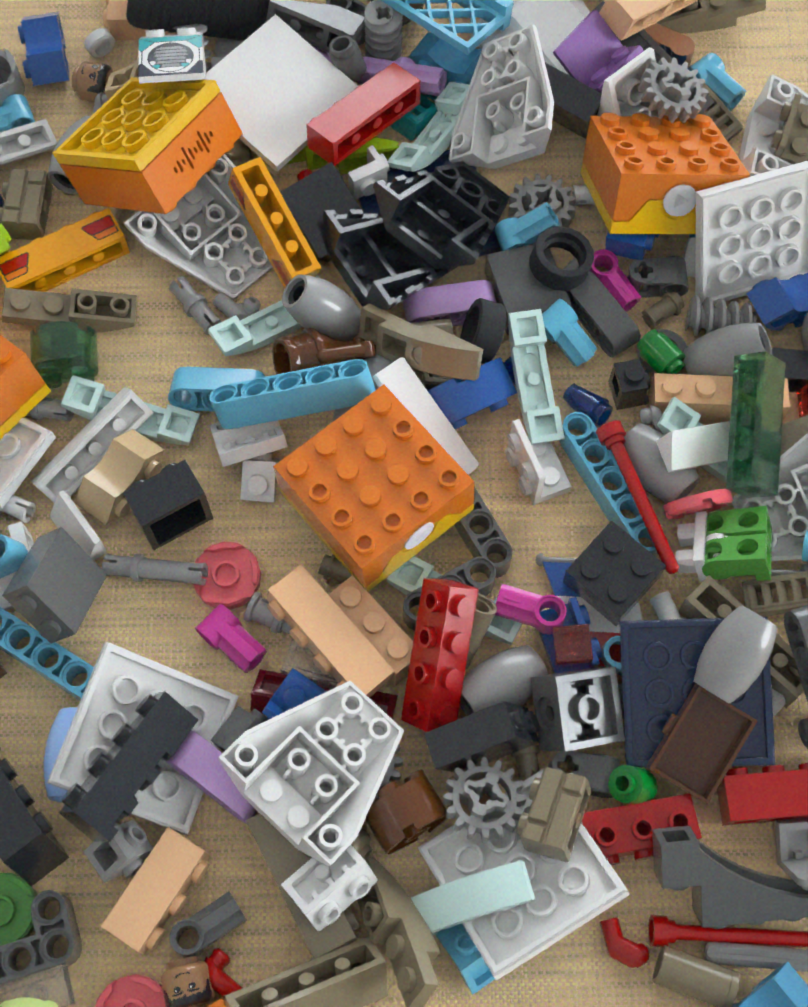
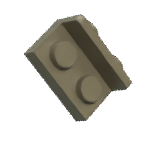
M799 93L794 95L791 103H784L779 116V120L784 121L782 129H776L770 145L771 148L775 149L774 156L793 165L808 161V105L800 103L802 94Z

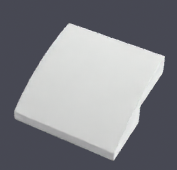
M278 420L234 429L222 428L219 422L209 425L223 467L288 447Z

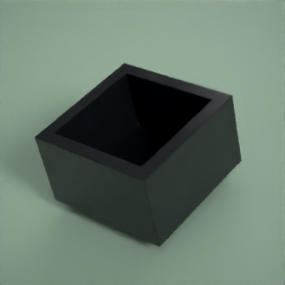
M186 460L165 466L159 474L147 480L136 481L129 487V490L123 492L135 519L153 550L213 519L205 492Z
M611 520L566 570L563 582L613 625L617 626L619 621L623 620L661 577L666 565Z

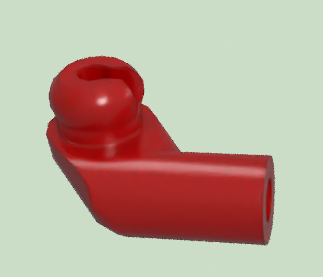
M618 917L600 921L608 953L613 959L629 968H639L648 962L650 957L648 948L642 943L636 944L623 937Z
M215 948L209 957H205L204 962L208 965L211 986L220 996L225 999V995L243 988L223 970L230 963V957L220 948Z

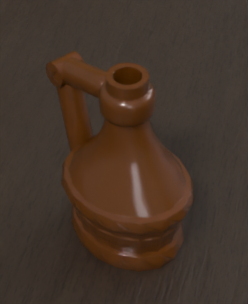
M307 328L295 336H283L275 340L272 349L274 369L277 375L353 359L364 360L366 357L375 356L376 345L373 340H365L359 336L351 341H341L319 333L314 328Z

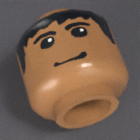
M84 61L80 64L79 68L76 67L73 71V91L77 92L81 100L94 102L98 93H105L104 90L110 73L113 72L111 66Z
M192 956L168 963V970L161 976L166 1007H204L205 1004L210 1003L214 999L215 990L210 983L206 962L199 961L198 956Z

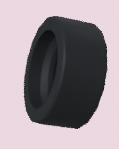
M560 226L549 228L538 236L529 256V265L534 277L542 285L560 291L575 289L582 284L594 261V251L589 240L574 229ZM555 247L569 251L576 258L579 267L573 270L557 268L546 259L544 250Z
M478 298L473 302L466 315L460 338L483 349L481 363L485 364L492 361L499 350L506 327L507 314L503 304Z

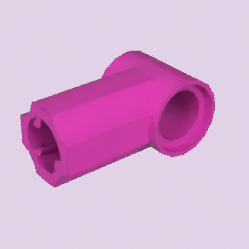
M605 249L594 252V261L590 271L597 276L626 312L631 310L640 302L641 296L618 267L617 256L612 251ZM596 267H604L608 272L598 271Z
M505 584L501 586L496 601V616L535 627L543 634H554L561 629L566 617V606L561 598L555 595L542 596ZM545 608H551L558 613L559 618L552 622L546 621L540 616V611Z
M220 603L195 627V630L215 650L220 649L246 674L262 661L267 651L241 627L242 624L238 618Z

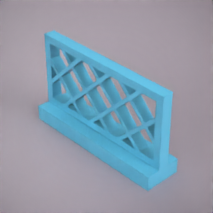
M381 0L466 55L472 52L497 29L504 31L510 25L514 4L512 0ZM425 3L426 9H414L409 4ZM430 3H446L447 9H431ZM451 3H457L464 8H452ZM475 17H480L488 23H476ZM433 18H449L450 24H438L433 21ZM454 18H470L471 23L455 24ZM457 33H473V37L467 42L457 36Z

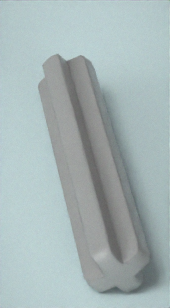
M708 942L705 944V960L718 965L777 969L788 961L796 971L808 972V950L721 942Z

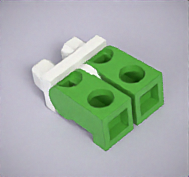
M767 506L716 511L708 515L706 511L696 512L695 522L678 524L677 535L680 547L694 546L693 549L676 551L675 558L679 565V573H697L700 582H703L709 575L716 580L745 575H755L757 581L771 580L772 525Z

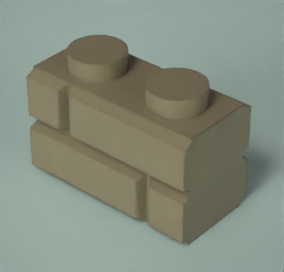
M12 169L9 181L3 182L2 194L5 201L4 206L0 207V223L5 227L11 239L27 238L28 240H34L44 237L53 185L48 178V172L45 170L27 171L26 169Z
M550 767L543 769L541 778H534L529 793V799L533 800L529 813H522L517 827V834L520 835L524 849L539 855H547L556 860L569 862L591 794L588 779L576 774L564 773L561 770Z

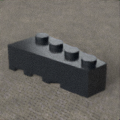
M166 691L155 694V696L148 694L135 710L139 714L131 725L125 723L119 728L111 739L115 744L106 755L101 752L88 766L86 771L90 775L80 786L78 783H75L61 800L65 806L60 810L59 814L93 842L112 841L119 831L113 824L115 822L118 823L125 816H129L139 803L134 795L138 790L142 792L153 784L162 769L158 762L161 758L167 761L174 755L198 721L194 715Z
M4 758L0 759V858L4 864L33 886L66 861L69 856L51 832L53 827L41 811L37 812L32 805L35 803V800L23 784L19 786L14 779L18 776L16 770Z

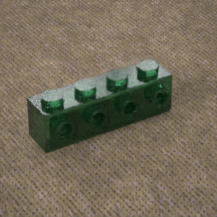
M766 351L734 356L726 489L746 498L778 496L786 363Z

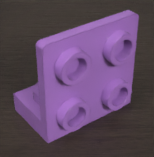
M594 10L553 51V54L571 77L602 94L604 80L640 55L644 50L640 45L623 46L599 12Z

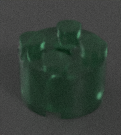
M57 321L40 325L39 332L37 333L34 330L30 332V360L49 388H58L62 383L70 382L72 375L94 381V377L98 374L97 332L92 327L87 326V331L78 329V323Z

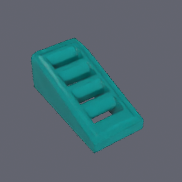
M420 94V104L391 125L392 129L410 141L416 139L438 112L436 104L427 98L435 102L438 96Z

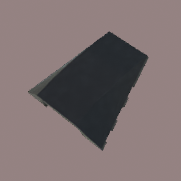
M464 161L436 167L432 173L422 170L416 172L415 176L411 178L400 175L394 177L392 182L386 183L384 180L375 181L373 185L386 231L435 269L474 264L510 198L509 195Z
M362 209L349 210L348 214H336L335 210H324L323 212L330 260L362 307L370 303L380 309L389 310L458 267L435 269L386 231L380 209L378 213L364 214Z

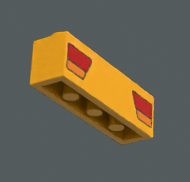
M258 157L232 168L228 186L284 288L297 275L302 274L316 277L321 266L262 158Z
M106 208L100 212H94L71 225H65L47 236L36 238L29 244L16 250L2 254L0 256V276L6 288L46 292L129 254L130 250L121 228L110 209Z

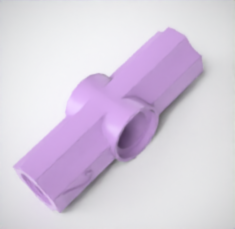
M363 56L367 70L361 79L357 81L358 84H364L379 71L384 70L394 62L421 80L420 94L439 96L445 89L447 72L444 71V68L418 65L408 57H399L392 61Z

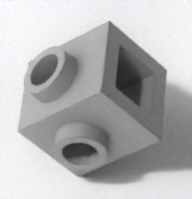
M134 820L119 825L115 822L113 826L119 831L111 842H93L84 851L104 882L123 875L126 878L136 875L144 863L143 860L148 857L153 849L146 833Z

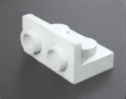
M350 845L330 867L311 858L281 885L315 929L321 931L327 925L334 923L341 913L354 901L364 897L378 879L367 862Z

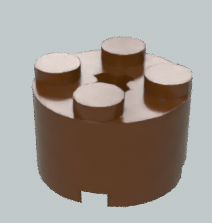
M423 769L405 778V783L401 786H398L396 781L382 787L377 791L378 797L374 798L365 820L385 854L388 853L389 855L419 840L418 837L426 831L430 833L447 820L445 816L446 808Z

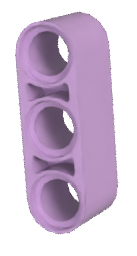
M477 280L423 288L403 300L406 321L415 323L450 318L452 327L463 325L466 315L476 299L483 298L496 302L493 285L487 280Z
M191 730L174 755L166 762L229 813L247 824L246 820L255 816L258 811L241 795L219 762L218 757L222 752Z

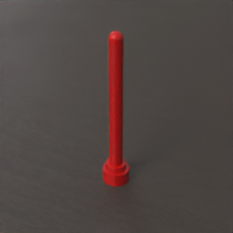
M619 420L608 422L596 430V435L601 445L606 446L607 450L612 451L661 562L666 565V572L675 574L679 570V565L625 449L624 443L626 440L624 436H626L623 425Z
M650 915L648 923V938L651 947L668 946L669 944H675L676 940L808 947V931L724 927L721 929L702 928L701 925L676 924L675 920H669L664 915Z

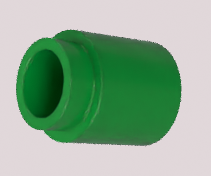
M656 329L646 333L636 346L640 351L639 356L656 373L678 374L685 365L683 362L685 353L665 333H659Z
M621 765L612 771L608 781L611 795L621 803L639 804L654 799L658 791L657 780L653 773L640 767Z

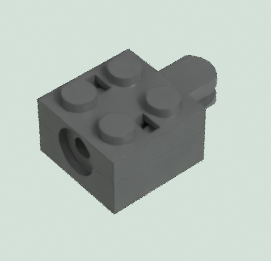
M615 667L587 668L531 677L535 716L540 726V731L538 732L540 751L567 752L625 741L622 720V684L617 683Z

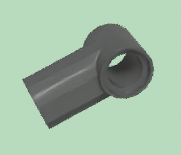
M227 892L190 918L177 922L170 932V943L172 948L183 958L199 957L207 947L247 920L231 893ZM189 929L198 931L199 940L193 948L183 949L180 947L179 938L184 931Z

